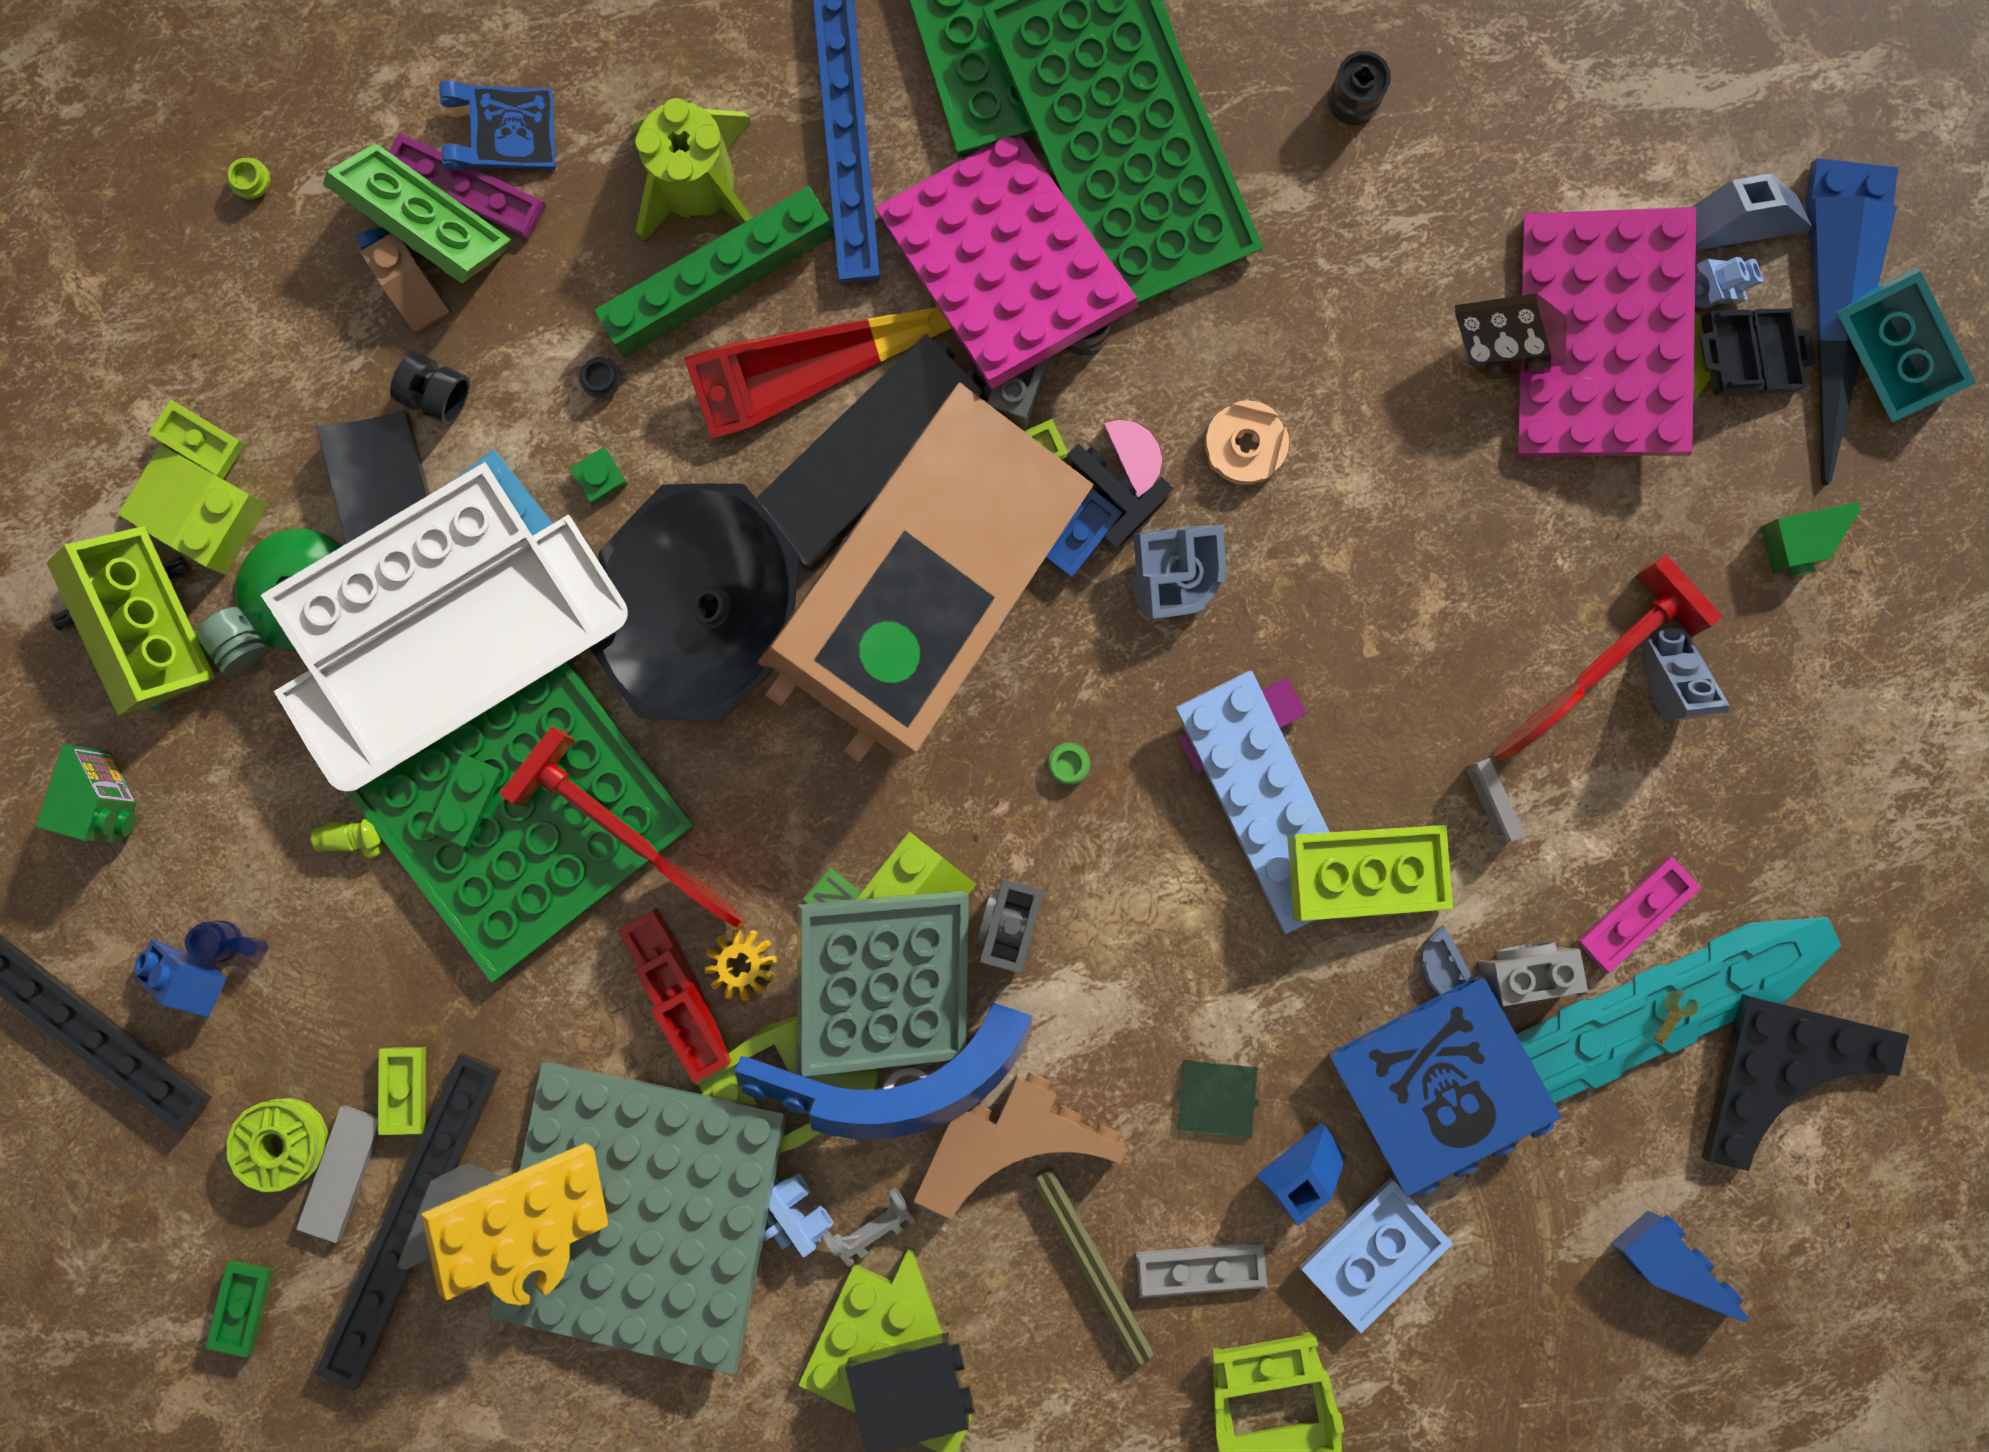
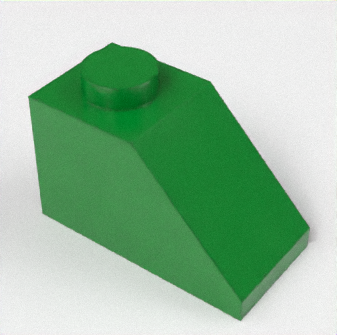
M1859 502L1778 518L1761 526L1772 573L1789 571L1790 578L1816 572L1815 565L1832 557L1861 510Z

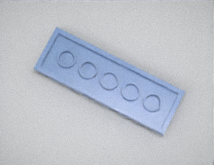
M1247 671L1174 707L1282 932L1287 934L1313 921H1294L1287 835L1328 833L1329 830L1253 672Z

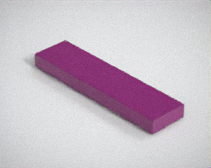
M401 133L397 135L389 151L390 154L483 220L529 241L546 208L543 200L473 167L459 170L445 169L442 165L441 152Z

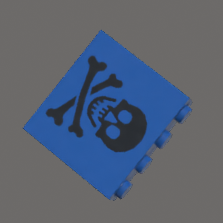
M1480 974L1329 1053L1407 1197L1414 1193L1416 1196L1421 1197L1433 1192L1440 1186L1439 1180L1451 1174H1454L1455 1177H1461L1472 1172L1478 1167L1476 1161L1490 1154L1494 1158L1503 1156L1517 1147L1515 1141L1529 1134L1532 1138L1542 1136L1554 1129V1121L1562 1118L1488 983Z

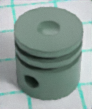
M230 607L211 615L194 632L205 651L214 660L215 665L220 668L222 675L226 677L246 671L257 664L268 652L266 645L262 643L261 638L256 635L252 625L240 608Z

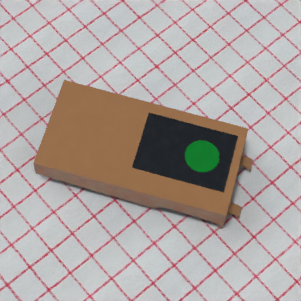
M959 382L945 398L830 559L817 581L757 663L759 665L775 668L780 673L765 695L781 706L793 689L798 686L858 729L853 739L843 750L858 762L862 760L875 741L902 760L918 751L1094 484Z

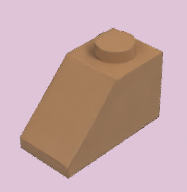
M390 233L360 251L379 284L416 335L451 315V312L414 251L398 237Z

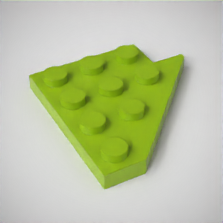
M907 1249L893 1281L857 1264L853 1265L798 1386L856 1413L845 1369L848 1357L943 1333L913 1250ZM972 1414L969 1415V1425L972 1420ZM967 1430L918 1443L936 1452H957Z

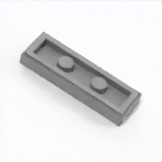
M346 1105L339 1108L296 1230L334 1243L341 1241L378 1138V1116Z
M1262 1242L1135 1252L1140 1298L1268 1288L1264 1244Z

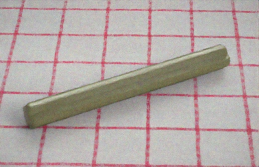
M1052 1169L1042 1171L1033 1178L1036 1189L1132 1363L1135 1366L1144 1364L1153 1357L1152 1348Z

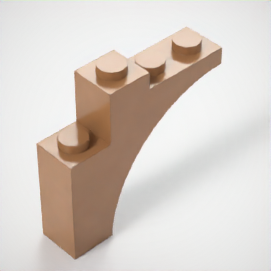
M1028 1072L1026 1078L1017 1074L996 1120L989 1117L992 1112L990 1109L977 1103L963 1114L949 1121L913 1202L953 1220L955 1213L965 1199L982 1182L994 1173L1017 1161L1041 1154L1073 1152L1089 1154L1121 1164L1127 1147L1125 1143L1119 1141L1122 1134L1099 1123L1095 1130L1081 1123L1083 1118L1081 1114L1060 1105L1058 1111L1051 1109L1057 1097L1056 1092L1049 1089L1051 1081L1032 1072Z

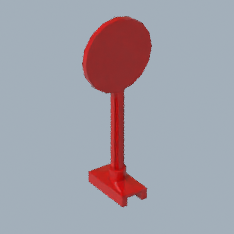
M1667 554L1660 557L1654 564H1648L1637 576L1657 597L1650 605V610L1584 669L1569 689L1547 703L1504 740L1495 750L1493 757L1498 762H1503L1545 733L1578 703L1585 694L1586 688L1596 684L1662 623H1668L1675 617L1691 636H1694L1712 627L1723 616Z
M551 726L499 794L512 804L524 807L540 786H543L552 794L558 793L635 854L652 861L654 866L665 877L704 908L733 927L742 929L746 924V919L728 902L687 871L662 857L647 839L568 779L569 774L557 764L576 740L564 730H558L555 726Z

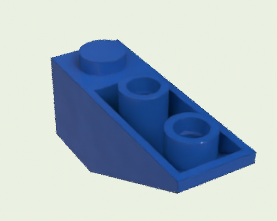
M1647 1211L1610 1243L1637 1276L1648 1283L1744 1323L1749 1319L1739 1307L1743 1302L1739 1294L1725 1281L1719 1284L1710 1273L1714 1269L1712 1263L1697 1248H1694L1692 1251L1681 1239L1685 1236L1684 1231L1670 1216L1665 1215L1661 1217Z

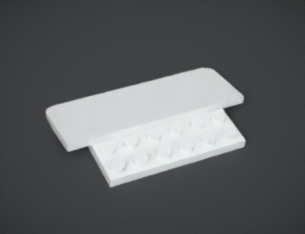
M485 462L261 594L263 600L309 669L274 692L329 783L341 791H354L371 782L623 627L628 616L624 600L570 515L565 516L532 536Z

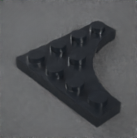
M1742 994L1702 1158L1708 1162L1749 1171L1760 1141L1770 1125L1786 1107L1805 1092L1835 1078L1853 1074L1881 1073L1900 1076L1909 1035Z

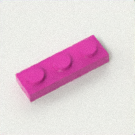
M1666 857L1576 942L1605 973H1611L1696 894L1701 887L1673 857Z

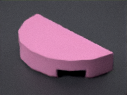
M1116 420L1104 423L1103 427L1127 480L1137 491L1135 497L1139 499L1154 485L1159 477L1162 463L1159 444L1149 430L1136 422Z

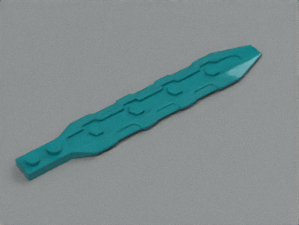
M1828 917L1747 923L1708 941L1706 947L1665 966L1658 964L1633 976L1632 981L1591 1000L1582 999L1558 1010L1556 1016L1527 1028L1516 1035L1553 1102L1557 1103L1589 1087L1596 1089L1622 1077V1072L1665 1052L1672 1054L1696 1043L1698 1037L1736 1020L1742 994L1778 1003L1787 1001L1841 947V944Z

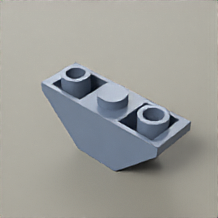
M1772 173L1731 180L1692 206L1696 207V250L1809 232L1812 227L1798 196Z
M1684 627L1656 630L1643 640L1650 696L1664 722L1706 718L1729 711V703Z

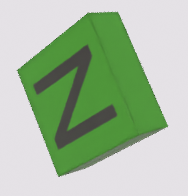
M830 867L803 900L808 904L856 900L861 892Z

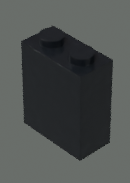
M949 1332L848 1357L845 1369L865 1452H882L969 1430V1415L976 1413L970 1386L962 1388L958 1371L965 1370L963 1354L959 1343L952 1345Z

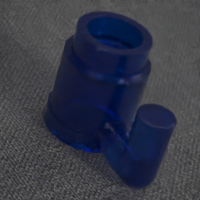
M226 920L202 922L193 927L185 937V948L188 954L202 962H226L233 959L238 953H242L247 957L262 956L269 949V945L265 940L242 936L240 929L234 923Z

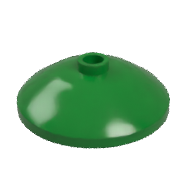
M288 529L266 537L247 554L237 574L235 584L236 605L252 625L256 635L264 643L281 650L297 652L261 594L341 548L342 545L336 540L314 530Z

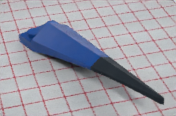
M1817 158L1810 163L1806 211L1812 225L1809 230L1819 356L1821 482L1823 485H1829L1833 478L1860 364V358L1837 312L1879 284L1897 208L1894 205L1898 167Z

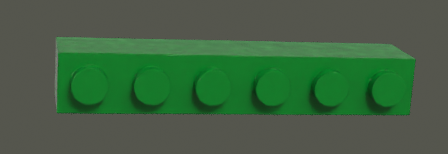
M807 186L601 305L594 311L621 355L626 358L833 238L834 234L830 219L810 186Z

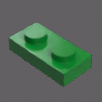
M462 753L426 831L462 847L469 848L504 770Z
M231 1260L226 1263L206 1349L245 1358L254 1353L274 1273L273 1268L238 1260Z

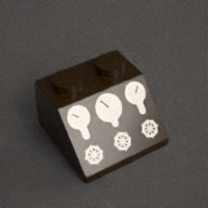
M1534 293L1455 305V315L1469 363L1484 373L1485 377L1504 379L1510 377L1511 372L1523 370L1530 374H1544L1550 372L1551 367L1566 365L1567 316L1539 294Z

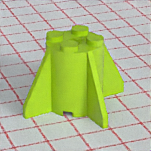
M672 98L653 112L633 120L629 126L632 132L637 135L635 143L641 162L647 172L636 226L638 237L645 242L671 212L687 218H691L690 215L697 216L701 214L705 217L713 215L723 208L741 224L753 218L733 192L734 172L727 149L751 124L747 114L743 111L703 109L681 98Z

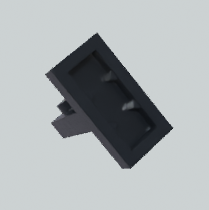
M1078 443L1067 454L1066 464L1094 484L1092 487L1094 491L1123 512L1122 518L1104 535L1102 544L1113 555L1171 496L1174 489L1161 477L1138 500L1134 496L1137 491L1133 485L1120 475L1115 478L1104 467L1107 465V462L1095 449L1089 447L1086 450Z

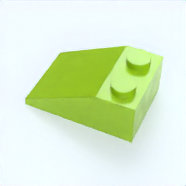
M160 444L118 515L137 527L145 526L150 535L203 566L226 575L268 504Z

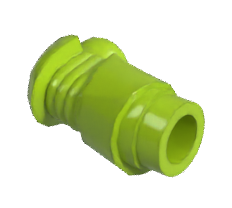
M365 818L361 823L351 824L349 822L328 821L320 827L313 828L311 832V842L317 852L361 849L363 857L372 859L381 855L385 847L381 842L382 838L376 832L374 826Z

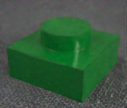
M605 447L569 467L592 505L597 504L628 485Z

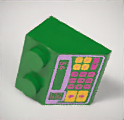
M63 744L36 827L83 841L124 843L125 838L132 832L135 825L136 816L134 810L137 803L111 752Z

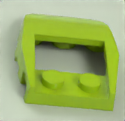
M797 1014L794 1017L777 1023L773 1022L761 1028L757 1033L729 1051L728 1054L732 1061L730 1064L696 1083L699 1085L702 1093L708 1096L760 1106L757 1099L742 1092L741 1087L738 1086L735 1068L741 1055L749 1058L772 1045H775L788 1072L800 1075L797 1071ZM880 1068L807 1076L806 1078L838 1088L877 1090ZM809 1122L783 1136L780 1153L804 1145L825 1135V1133L811 1130Z
M1306 1332L1301 1336L1221 1350L1220 1348L1213 1349L1214 1418L1219 1452H1342L1341 1433L1344 1432L1342 1416L1337 1409L1328 1373L1321 1365L1315 1347L1318 1346L1314 1335ZM1312 1384L1317 1421L1234 1435L1228 1401L1229 1397Z

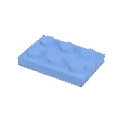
M1389 1178L1299 1267L1354 1327L1362 1333L1453 1243L1409 1196H1406L1403 1189L1393 1179Z

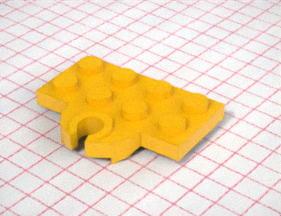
M587 1143L421 1214L438 1293L446 1301L484 1283L485 1287L505 1303L515 1305L529 1304L530 1296L523 1290L522 1285L525 1278L531 1272L538 1270L535 1286L544 1296L548 1295L564 1276L570 1260V1243L609 1226L594 1148Z

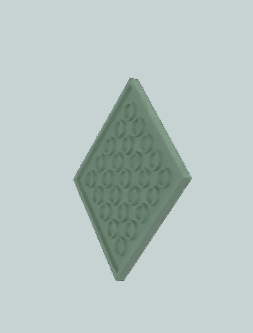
M542 1062L519 1171L587 1143L594 1148L609 1226L570 1243V1260L564 1276L548 1295L544 1296L537 1290L535 1280L538 1270L533 1271L525 1278L522 1285L523 1290L530 1296V1303L526 1305L508 1304L494 1295L489 1318L722 1373L735 1374L739 1367L768 1218L771 1192L774 1187L788 1112L557 1063Z

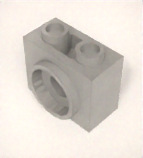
M1540 942L1503 948L1495 951L1496 958L1478 961L1480 975L1485 978L1500 1006L1588 992L1580 949L1557 948L1556 942Z

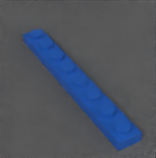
M813 0L840 284L881 281L854 0Z

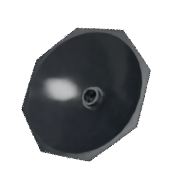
M663 484L599 551L598 561L624 600L628 616L622 628L590 647V650L637 717L679 721L723 722L775 670V668L759 665L757 662L795 611L800 553L746 484Z

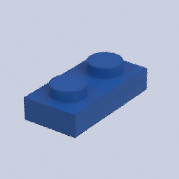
M1091 488L1047 554L1045 560L1072 580L1102 542L1104 535L1121 518L1123 512Z

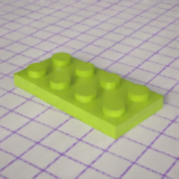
M1446 825L1287 835L1294 921L1453 909Z

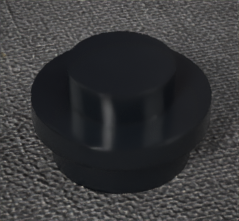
M596 357L583 365L579 374V380L583 390L588 395L603 399L612 396L619 389L621 373L612 360L605 357Z

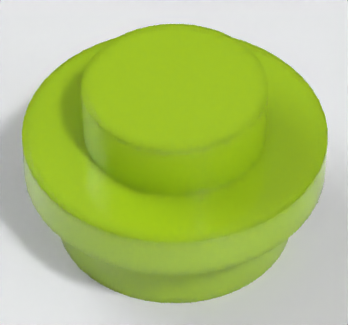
M240 158L234 161L228 169V184L231 190L243 199H256L262 196L269 188L270 173L259 160Z

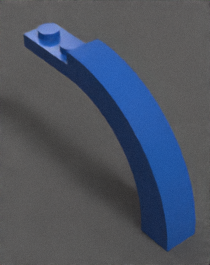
M992 1002L985 1020L974 1038L952 1061L922 1079L893 1088L878 1090L838 1088L742 1055L735 1068V1075L742 1092L752 1098L764 1100L767 1096L781 1101L785 1108L795 1113L804 1114L806 1110L810 1111L811 1130L852 1139L902 1137L926 1131L952 1120L979 1103L996 1088L1012 1069L1025 1047L1031 1033L1032 1015Z

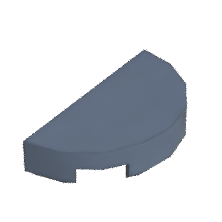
M1440 926L1429 935L1421 950L1420 961L1424 981L1436 996L1473 978L1446 927Z

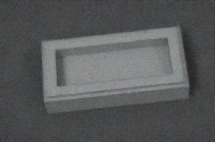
M1491 758L1468 765L1467 773L1497 840L1500 843L1511 842L1525 836Z

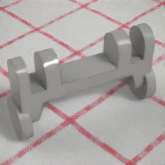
M896 1187L889 1190L891 1198L889 1199L890 1205L887 1211L851 1235L843 1237L836 1234L833 1236L830 1231L822 1235L835 1257L839 1256L848 1267L855 1264L852 1257L854 1254L857 1253L863 1259L869 1255L866 1246L890 1230H893L896 1235L905 1231L902 1222L905 1220L911 1226L917 1223L914 1214Z

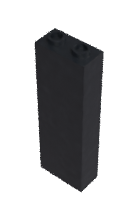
M925 334L757 497L800 553L799 562L809 572L850 533L945 398L959 382L983 400V381L970 368L963 371L953 361L956 357L953 351L942 340L938 339L934 342Z

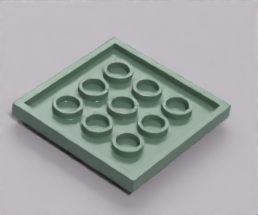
M964 891L797 904V1071L800 1076L807 1077L953 1060L966 1047L968 894Z

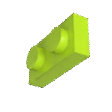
M171 399L148 432L152 437L224 479L246 445Z
M426 1047L379 1049L378 1135L424 1133L426 1128Z

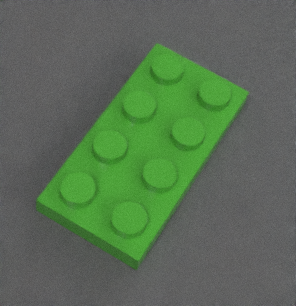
M376 143L326 172L323 181L324 186L461 283H464L508 249L511 241L510 238Z

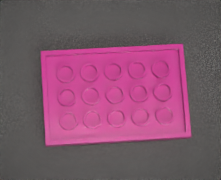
M1021 136L1015 138L1005 137L996 144L981 148L875 207L879 219L991 390L1138 308L1136 295Z
M1696 207L1524 214L1522 295L1537 293L1567 316L1566 365L1551 367V371L1544 374L1526 373L1525 370L1520 371L1518 457L1691 456L1693 439Z

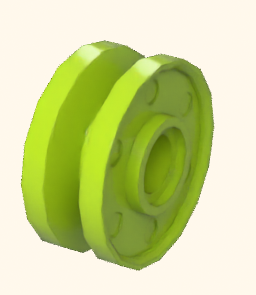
M279 1098L261 1102L244 1110L232 1124L226 1140L227 1160L234 1175L247 1187L261 1192L282 1191L310 1179L317 1172L328 1142V1129L321 1114L309 1103L295 1098ZM275 1134L284 1143L282 1154L274 1150L273 1138Z

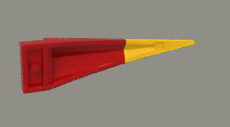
M938 307L726 343L723 346L685 357V363L710 437L714 439L750 428L877 363L913 347L925 334L932 338L951 329Z

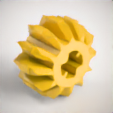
M733 929L732 943L724 935L716 938L717 943L723 950L722 952L717 949H708L706 953L710 958L718 960L717 965L705 967V973L712 974L718 972L720 975L711 983V987L718 989L727 983L724 997L727 999H732L739 987L742 1001L749 1000L751 997L750 985L755 992L763 994L766 988L759 978L772 981L776 977L774 972L764 968L765 965L777 963V956L772 955L764 958L762 953L772 945L769 940L761 942L757 947L754 946L758 938L757 931L751 930L744 943L741 929ZM745 954L749 958L745 962H751V969L738 975L734 972L737 966L732 967V959L742 957Z

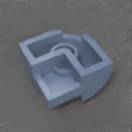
M1222 525L1184 526L1133 533L1136 573L1130 574L1131 585L1136 603L1145 616L1156 619L1192 614L1206 609L1205 605L1214 598L1220 584H1225L1226 556L1224 528Z

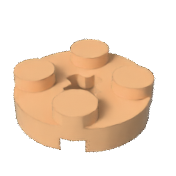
M1248 400L1236 402L1232 406L1220 411L1211 421L1205 436V452L1208 457L1209 467L1225 480L1235 484L1252 485L1267 481L1282 465L1289 447L1288 432L1286 427L1284 428L1282 422L1277 418L1278 414L1263 403ZM1245 433L1252 434V442L1258 444L1257 449H1250L1248 453L1242 452L1241 447L1235 443V439H1242Z

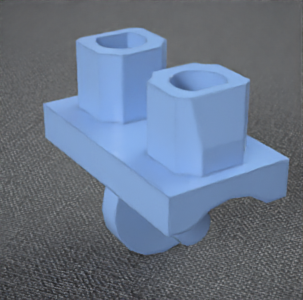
M1735 257L1728 261L1707 259L1696 264L1701 273L1695 275V307L1707 309L1716 304L1738 305L1747 301L1748 298L1745 290L1764 282L1757 261L1749 259L1744 262L1741 257Z
M800 1173L789 1176L782 1181L778 1178L775 1179L771 1192L763 1243L773 1237L780 1248L784 1249L793 1242L804 1258L814 1251L820 1243L822 1235L834 1223L822 1206H819L806 1216L800 1211L796 1203L811 1192Z

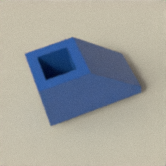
M153 939L150 940L147 949L138 955L134 965L135 974L133 978L160 1005L209 1017L227 979L213 965Z
M1320 1123L1260 1171L1256 1177L1277 1207L1299 1226L1332 1199L1346 1156L1326 1126Z

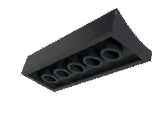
M405 410L365 420L316 426L346 544L430 495L410 415Z

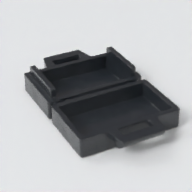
M1792 308L1755 309L1753 311L1717 310L1710 311L1701 316L1703 335L1699 336L1703 363L1705 371H1710L1715 396L1754 394L1756 392L1758 394L1796 392L1807 387L1804 368L1816 363L1810 331L1796 328Z

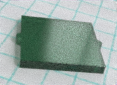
M1183 1060L1181 1090L1176 1093V1096L1180 1099L1177 1130L1252 1138L1254 1107L1259 1105V1101L1255 1098L1258 1068Z

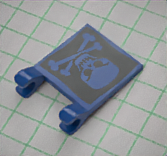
M448 80L440 82L439 94L442 106L459 107L470 104L471 148L457 144H444L442 146V165L445 169L459 170L470 167L555 170L552 89L472 86Z

